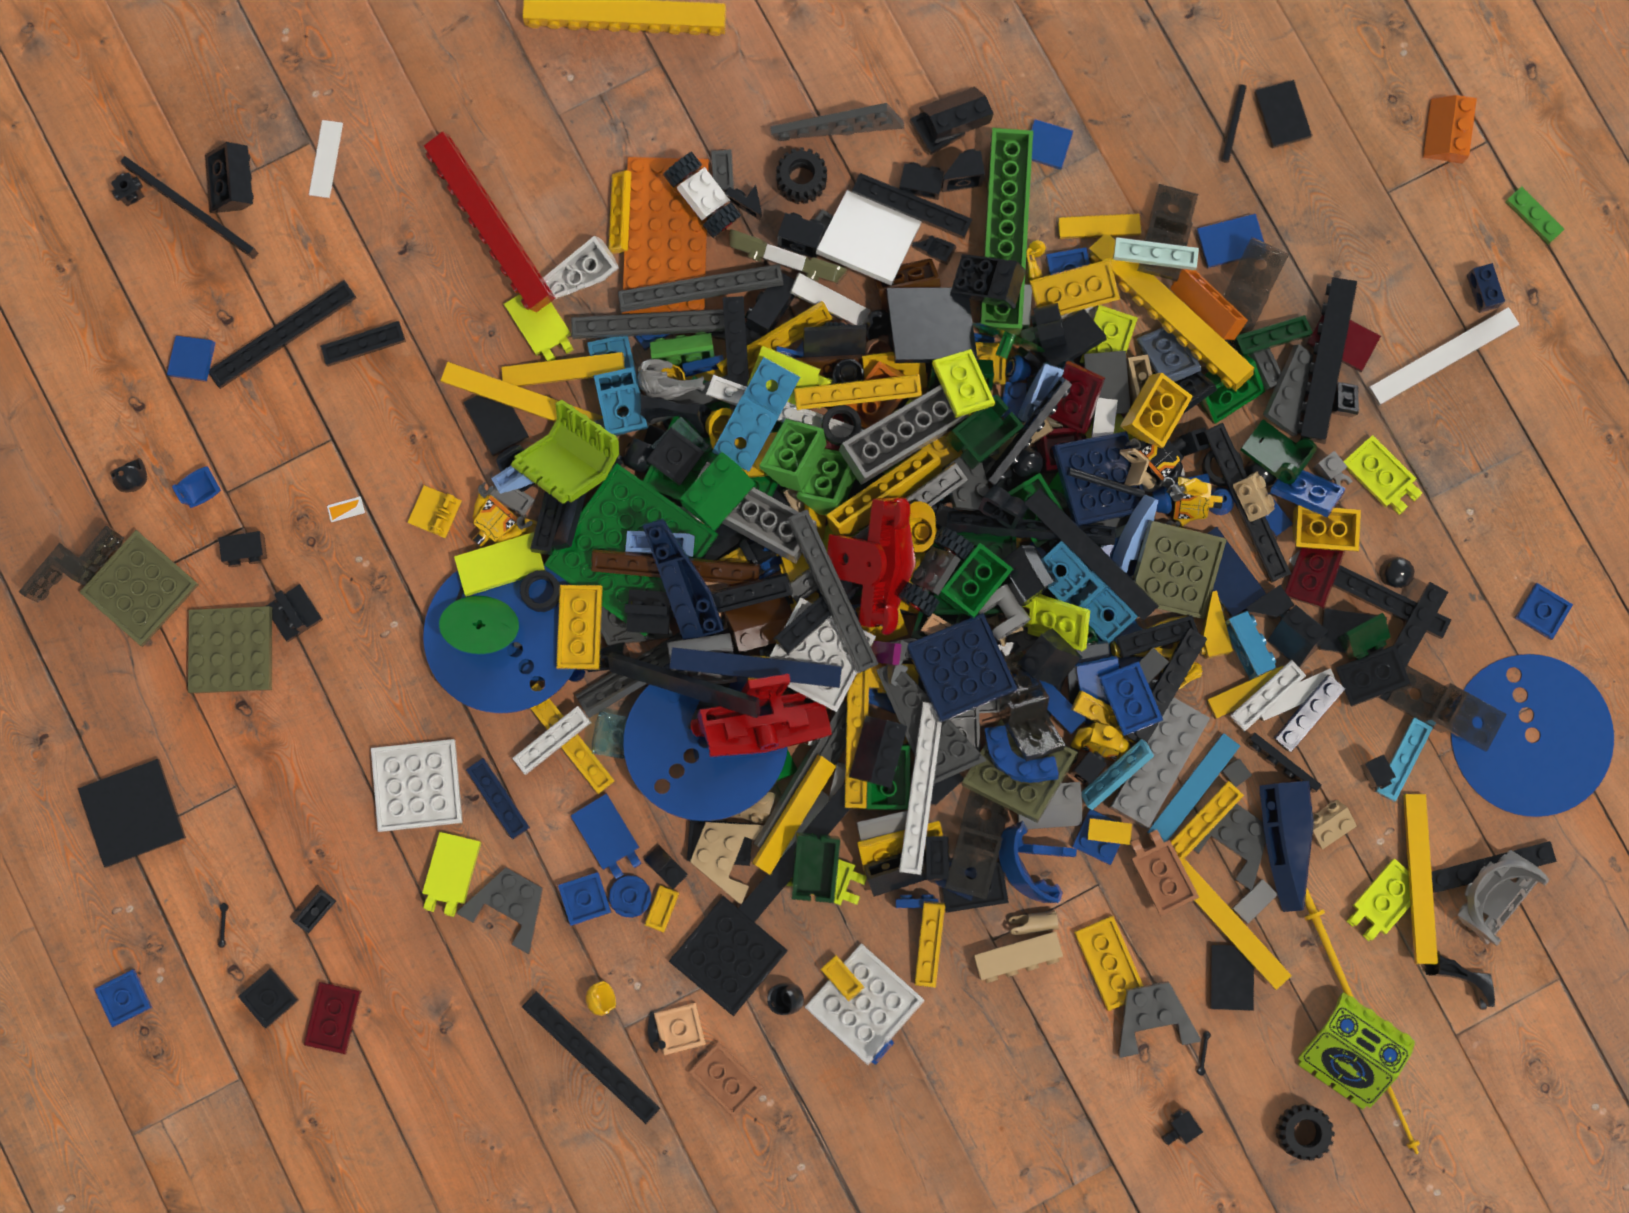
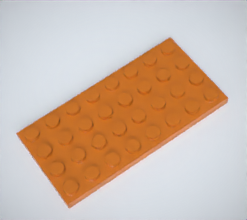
M628 157L627 171L631 172L628 251H624L623 290L706 276L707 230L703 227V224L707 221V217L701 220L678 191L677 187L680 184L672 187L663 175L668 168L681 158ZM698 159L702 165L692 175L704 167L709 172V159ZM705 298L622 312V314L705 310Z

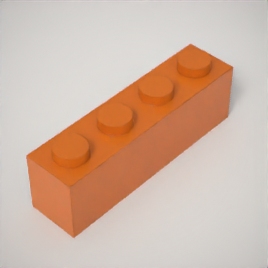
M1183 269L1170 288L1182 302L1188 305L1195 314L1224 340H1235L1248 321L1196 270Z

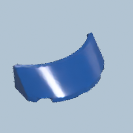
M1023 820L1005 828L999 843V859L1008 881L1020 893L1030 899L1042 903H1059L1063 894L1059 885H1047L1044 879L1034 883L1019 857L1018 847L1023 846L1022 837L1028 831Z

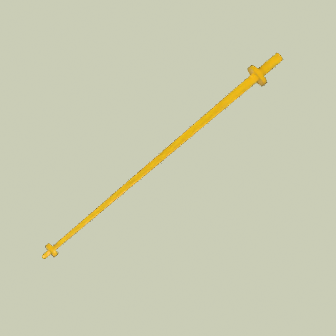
M1307 888L1305 905L1309 914L1304 916L1305 921L1312 919L1344 993L1353 997L1320 918V915H1323L1325 911L1324 909L1317 911ZM1390 1086L1387 1091L1410 1141L1406 1145L1408 1149L1413 1148L1415 1154H1418L1417 1146L1420 1145V1142L1413 1139L1393 1089Z

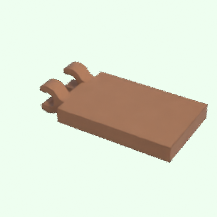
M1155 830L1148 834L1154 845L1143 849L1139 839L1130 842V846L1136 854V857L1131 860L1161 917L1199 898L1170 840L1163 842L1158 830Z

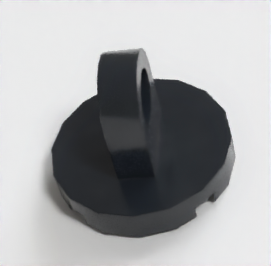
M746 536L739 539V545L746 559L752 564H760L759 576L764 574L766 571L762 563L773 558L777 553L772 550L764 551V546L757 542L751 544Z

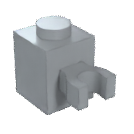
M1335 451L1314 467V470L1321 478L1328 481L1333 480L1339 486H1341V480L1345 481L1347 485L1353 482L1349 476L1342 473L1347 466Z

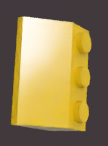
M1162 372L1150 375L1120 427L1136 439L1163 448L1193 396Z
M1298 505L1293 509L1292 530L1295 547L1358 552L1361 510L1334 508L1330 515L1325 517Z

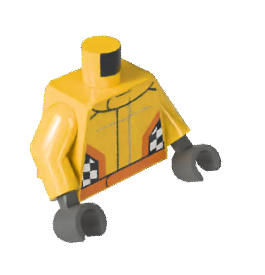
M1178 477V483L1173 485V492H1170V496L1175 501V522L1170 520L1166 524L1183 527L1190 521L1208 518L1209 508H1222L1223 496L1211 495L1210 483L1202 482L1197 478L1187 479Z
M486 482L478 487L479 494L474 505L472 517L474 520L473 524L480 530L472 540L480 547L488 539H491L496 544L519 537L525 531V528L532 525V521L524 522V518L527 515L516 517L492 495L488 497V494L494 488L491 486L488 491L485 490L484 485Z
M1094 723L1090 727L1079 729L1071 743L1072 747L1069 748L1076 752L1077 750L1086 753L1089 751L1094 753L1096 751L1105 759L1116 762L1131 749V745L1123 738L1121 730L1101 723Z

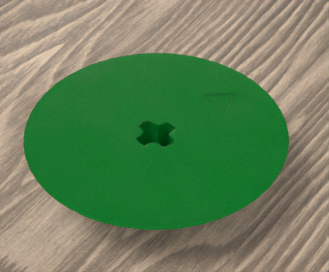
M973 323V326L1001 340L995 354L1000 358H1008L1012 345L1036 352H1045L1040 346L1015 334L989 325Z
M470 596L453 602L443 611L439 621V628L443 638L454 648L467 653L487 654L505 648L515 639L519 630V621L512 608L504 602L487 596Z

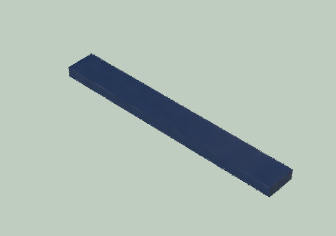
M672 647L670 669L754 679L789 674L790 683L840 688L842 671L841 666Z

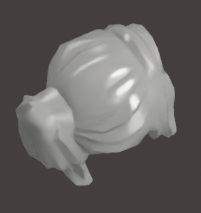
M650 359L643 361L638 368V384L646 393V396L673 400L690 391H703L705 388L703 376L694 380L669 378L666 371H661L663 368H672L673 364L669 361Z

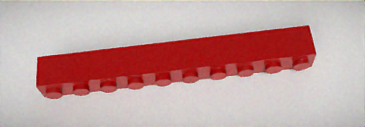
M443 131L424 145L427 153H425L427 158L438 167L436 172L443 180L447 181V189L453 196H457L459 200L457 204L462 211H466L470 216L468 221L474 228L477 227L479 230V238L490 247L489 253L495 261L498 260L501 264L499 267L501 272L511 279L512 283L510 285L517 294L520 293L522 296L521 302L524 307L537 313L555 300L556 297L452 138Z

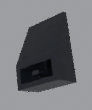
M962 254L951 293L993 306L1015 309L1026 270L1017 261Z

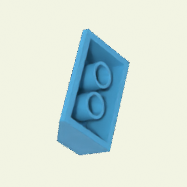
M1248 611L1225 622L1231 644L1250 680L1276 668V659L1272 652H1268L1265 646L1267 644L1266 639L1262 633L1259 634L1256 628V619L1252 614L1249 615Z

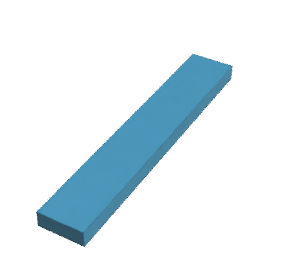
M1223 733L1147 833L1158 830L1163 842L1168 841L1233 757L1240 745Z

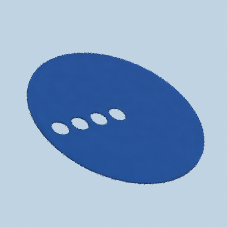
M544 565L545 570L551 573L560 585H570L566 580ZM457 570L438 589L425 618L424 650L429 667L436 680L456 700L466 706L484 712H519L546 701L565 685L575 670L556 668L559 602L553 609L546 612H536L530 609L520 595V585L523 579L470 595L495 598L512 608L519 621V630L511 643H520L523 647V652L518 657H511L508 654L509 645L499 651L487 654L463 652L451 646L443 638L439 628V621L443 611L456 601L462 586ZM539 579L533 582L529 588V596L536 603L547 602L553 594L552 585L546 580ZM529 659L533 662L534 669L531 673L522 674L519 671V664L522 660ZM540 676L545 680V686L541 691H533L530 688L532 678Z
M1525 654L1498 660L1485 667L1470 680L1460 694L1453 712L1451 741L1460 771L1469 785L1482 798L1492 805L1516 815L1542 817L1559 814L1579 805L1597 789L1609 769L1613 756L1614 729L1611 714L1604 698L1596 686L1583 673L1573 666L1552 657ZM1512 667L1519 669L1521 672V679L1516 683L1510 682L1506 676L1508 669ZM1518 687L1524 688L1528 694L1526 701L1523 703L1516 702L1513 698V691ZM1527 707L1533 711L1534 718L1531 722L1525 723L1520 720L1519 711L1522 708ZM1528 728H1536L1540 732V739L1536 743L1526 740L1525 732Z
M737 677V682H732L729 688L741 692L747 683V678ZM653 685L646 687L637 698L628 715L624 730L623 747L629 773L635 785L650 802L676 817L695 821H713L732 817L749 809L759 802L774 786L783 769L788 747L767 753L710 757L709 748H702L698 744L699 737H696L692 730L688 729L697 706H693L689 702V697L681 694V700L677 703H672L669 700V694L672 691ZM770 704L760 707L759 716L773 714ZM692 748L698 751L699 759L695 763H687L684 760L683 755L687 749ZM673 764H681L684 767L685 772L681 778L675 779L670 776L669 769ZM660 779H665L670 783V789L665 794H659L655 791L654 785Z

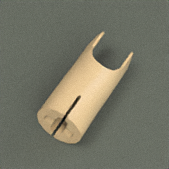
M1056 910L1009 918L1010 924H1025L1012 928L1011 934L1013 935L1059 929Z

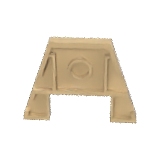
M705 822L690 862L734 900L742 904L749 886L729 879V875L744 837L755 841L764 825Z

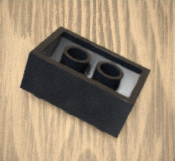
M976 87L919 107L935 144L990 124L994 114L986 95Z
M225 142L205 154L210 213L239 211L251 206L254 196L251 186L252 175L250 173L248 146Z
M865 716L849 777L891 788L907 725Z

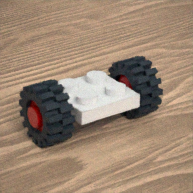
M691 151L668 168L663 175L672 187L680 184L677 187L678 191L701 220L710 214L713 215L703 224V227L714 238L732 225L741 214L731 202L719 210L730 199L705 167L692 175L702 164Z

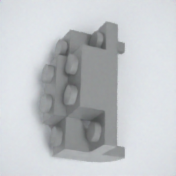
M1510 850L1500 858L1499 862L1495 864L1490 862L1487 866H1484L1474 882L1467 886L1464 895L1468 903H1465L1460 908L1458 917L1464 925L1477 933L1482 942L1487 945L1491 942L1497 946L1501 942V939L1496 936L1497 932L1537 882L1545 886L1549 882V878L1534 864ZM1517 878V882L1514 883L1510 879Z

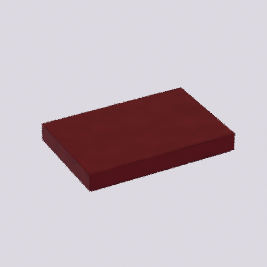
M1325 315L1321 316L1307 342L1312 347H1315V342H1320L1321 335H1318L1317 332L1319 322H1324ZM1350 320L1342 363L1362 372L1381 335Z
M1068 361L1065 364L1062 377L1072 384L1070 393L1064 399L1061 398L1057 404V410L1048 417L1085 434L1088 431L1105 377Z
M1301 547L1285 589L1289 598L1324 609L1345 551Z
M319 982L304 1045L346 1055L362 991Z

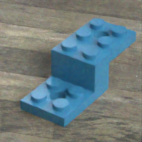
M628 336L610 337L587 342L590 356L622 352L624 355L625 369L594 376L605 430L611 434L619 435L648 428L646 419L640 414L641 392ZM626 407L629 409V413L625 417H620L617 414L618 409Z
M763 357L712 452L717 455L723 452L741 468L749 472L797 385L800 376ZM775 380L778 383V389L769 391L766 387L767 381ZM743 437L747 442L746 447L743 449L737 448L735 439Z
M1063 541L1057 544L1043 558L1059 581L1048 589L1058 600L1090 610L1089 625L1103 641L1107 640L1108 644H1110L1139 617L1093 571L1091 572ZM1058 565L1065 566V576L1061 577L1056 573ZM1106 609L1114 612V619L1112 621L1104 618V611Z

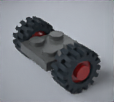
M942 527L934 539V543L942 548V550L933 546L930 548L920 566L915 570L910 582L906 583L898 596L908 605L928 616L933 614L940 602L928 592L939 595L959 561H966L974 548V545L968 542L967 539L946 527Z

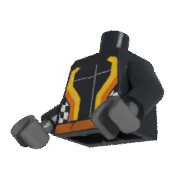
M1177 437L1172 442L1167 440L1165 446L1159 448L1139 439H1131L1125 446H1131L1139 450L1141 454L1150 460L1146 472L1156 478L1157 482L1155 483L1159 487L1162 485L1168 488L1166 492L1169 493L1173 485L1178 482V477L1181 476L1183 456L1180 451L1186 447V443L1182 438Z

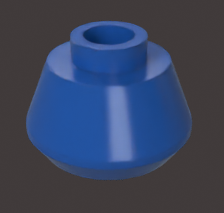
M1018 354L1012 356L1006 365V377L1010 382L1024 381L1029 377L1032 370L1029 362Z
M1165 486L1153 491L1150 497L1158 500L1156 512L1169 514L1172 511L1170 492H1166L1168 488Z
M1222 487L1212 489L1211 495L1223 496L1222 508H1209V510L1216 515L1229 513L1234 506V500L1230 491Z

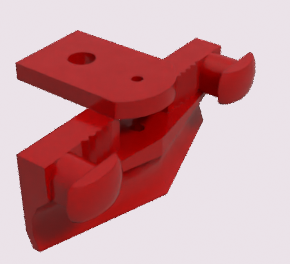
M906 498L872 499L868 541L837 534H829L827 553L839 579L863 585L859 616L860 625L870 628L881 626L882 634L884 635L893 633L897 628L899 619L898 608L902 600L898 596L906 583L909 582L916 565L909 520L911 509ZM845 553L849 559L847 564L844 562Z
M789 674L748 680L741 691L742 693L758 697L760 707L770 704L773 714L754 718L720 706L702 709L697 714L698 719L691 720L693 734L696 737L705 736L710 757L767 753L832 735L824 705L801 693L781 696L791 682Z

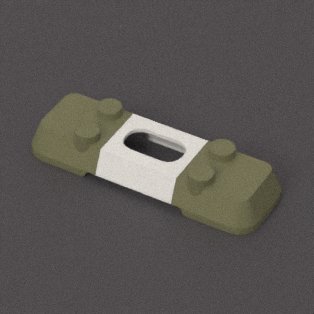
M732 229L729 231L730 247L748 253L747 257L761 262L763 258L806 273V277L815 281H819V278L838 284L847 274L848 270L841 266L814 257L810 260L808 257L767 244L759 238Z

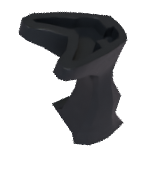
M640 394V414L649 423L654 418L683 417L694 426L701 436L709 438L705 429V422L712 410L703 404H680Z
M1437 951L1438 964H1425L1426 975L1451 977L1469 983L1474 990L1480 1010H1486L1487 1006H1495L1491 974L1470 972L1455 960L1441 956L1440 951Z

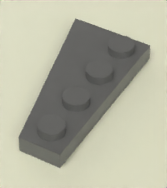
M1300 344L1293 346L1263 413V416L1291 436H1297L1310 366L1313 359V354Z

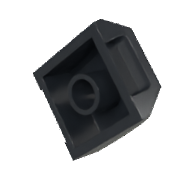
M1021 545L1002 559L1013 568L1005 581L1020 606L1028 605L1042 592L1059 582L1034 545Z

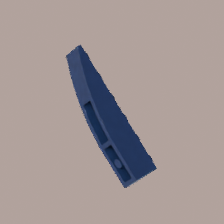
M664 519L643 524V529L683 640L724 631L710 589Z
M1309 781L1260 785L1267 851L1282 911H1303L1314 826Z

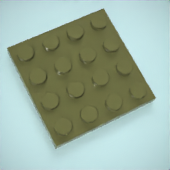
M1149 520L1133 580L1159 605L1157 609L1205 619L1227 539Z
M135 530L84 586L80 593L143 647L199 584L139 531Z
M272 607L189 610L188 693L272 690Z
M1002 716L997 726H1006L1011 750L1023 759L1034 760L1055 756L1059 779L1035 783L1011 779V776L1002 771L1000 772L993 764L986 742L980 753L987 761L971 767L962 782V786L1038 823L1075 761L1078 752Z

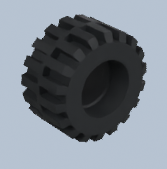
M800 147V151H796L795 148L791 149V154L786 152L784 158H780L779 166L776 168V182L782 196H787V200L790 202L794 199L796 204H799L800 201L808 204L809 199L813 202L816 200V196L820 197L822 195V190L826 188L827 167L825 166L824 159H820V154L817 152L813 154V150L809 148L808 151H804V148ZM797 168H806L813 173L814 177L806 184H797L791 180L790 174Z
M1305 1104L1291 1106V1109H1286L1284 1111L1285 1114L1279 1117L1280 1123L1276 1125L1278 1129L1276 1137L1279 1138L1280 1141L1278 1143L1284 1148V1151L1304 1161L1315 1160L1314 1158L1320 1159L1323 1157V1153H1328L1329 1145L1332 1146L1334 1142L1331 1140L1332 1136L1335 1137V1132L1332 1131L1334 1126L1328 1120L1330 1119L1328 1115L1318 1108ZM1307 1119L1315 1125L1316 1135L1311 1143L1300 1145L1295 1139L1294 1130L1300 1121Z

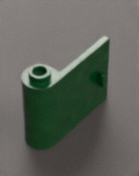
M1263 419L1240 451L1283 483L1292 484L1316 453L1317 446L1308 438H1301L1295 443Z

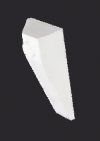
M593 236L544 276L543 279L556 299L604 281L618 270L619 267L614 255L603 240Z

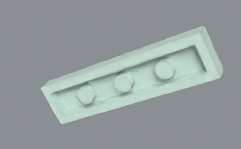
M1116 237L1113 260L1196 270L1199 248Z

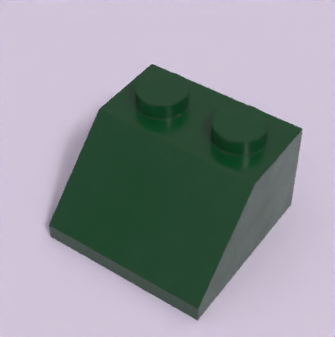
M1381 613L1337 638L1349 659L1356 656L1357 660L1369 654L1367 652L1368 649L1374 647L1377 650L1387 645L1385 640L1391 638L1386 617L1384 613Z

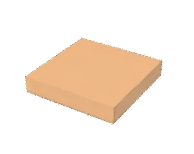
M696 1003L654 1013L660 1040L666 1043L663 1049L664 1055L706 1045Z

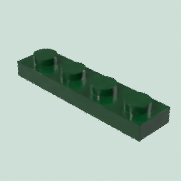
M1303 315L1237 335L1233 342L1238 353L1244 357L1309 337L1313 332L1306 316Z

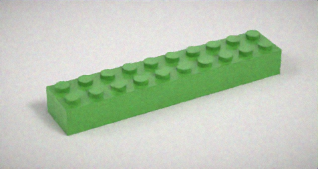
M992 128L984 257L1017 261L1026 269L1033 131ZM1025 276L1015 309L997 307L981 302L980 324L989 325L1015 335L1021 334Z

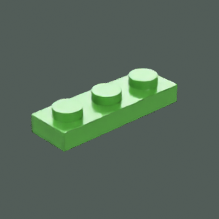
M1522 186L1505 201L1548 245L1565 230Z

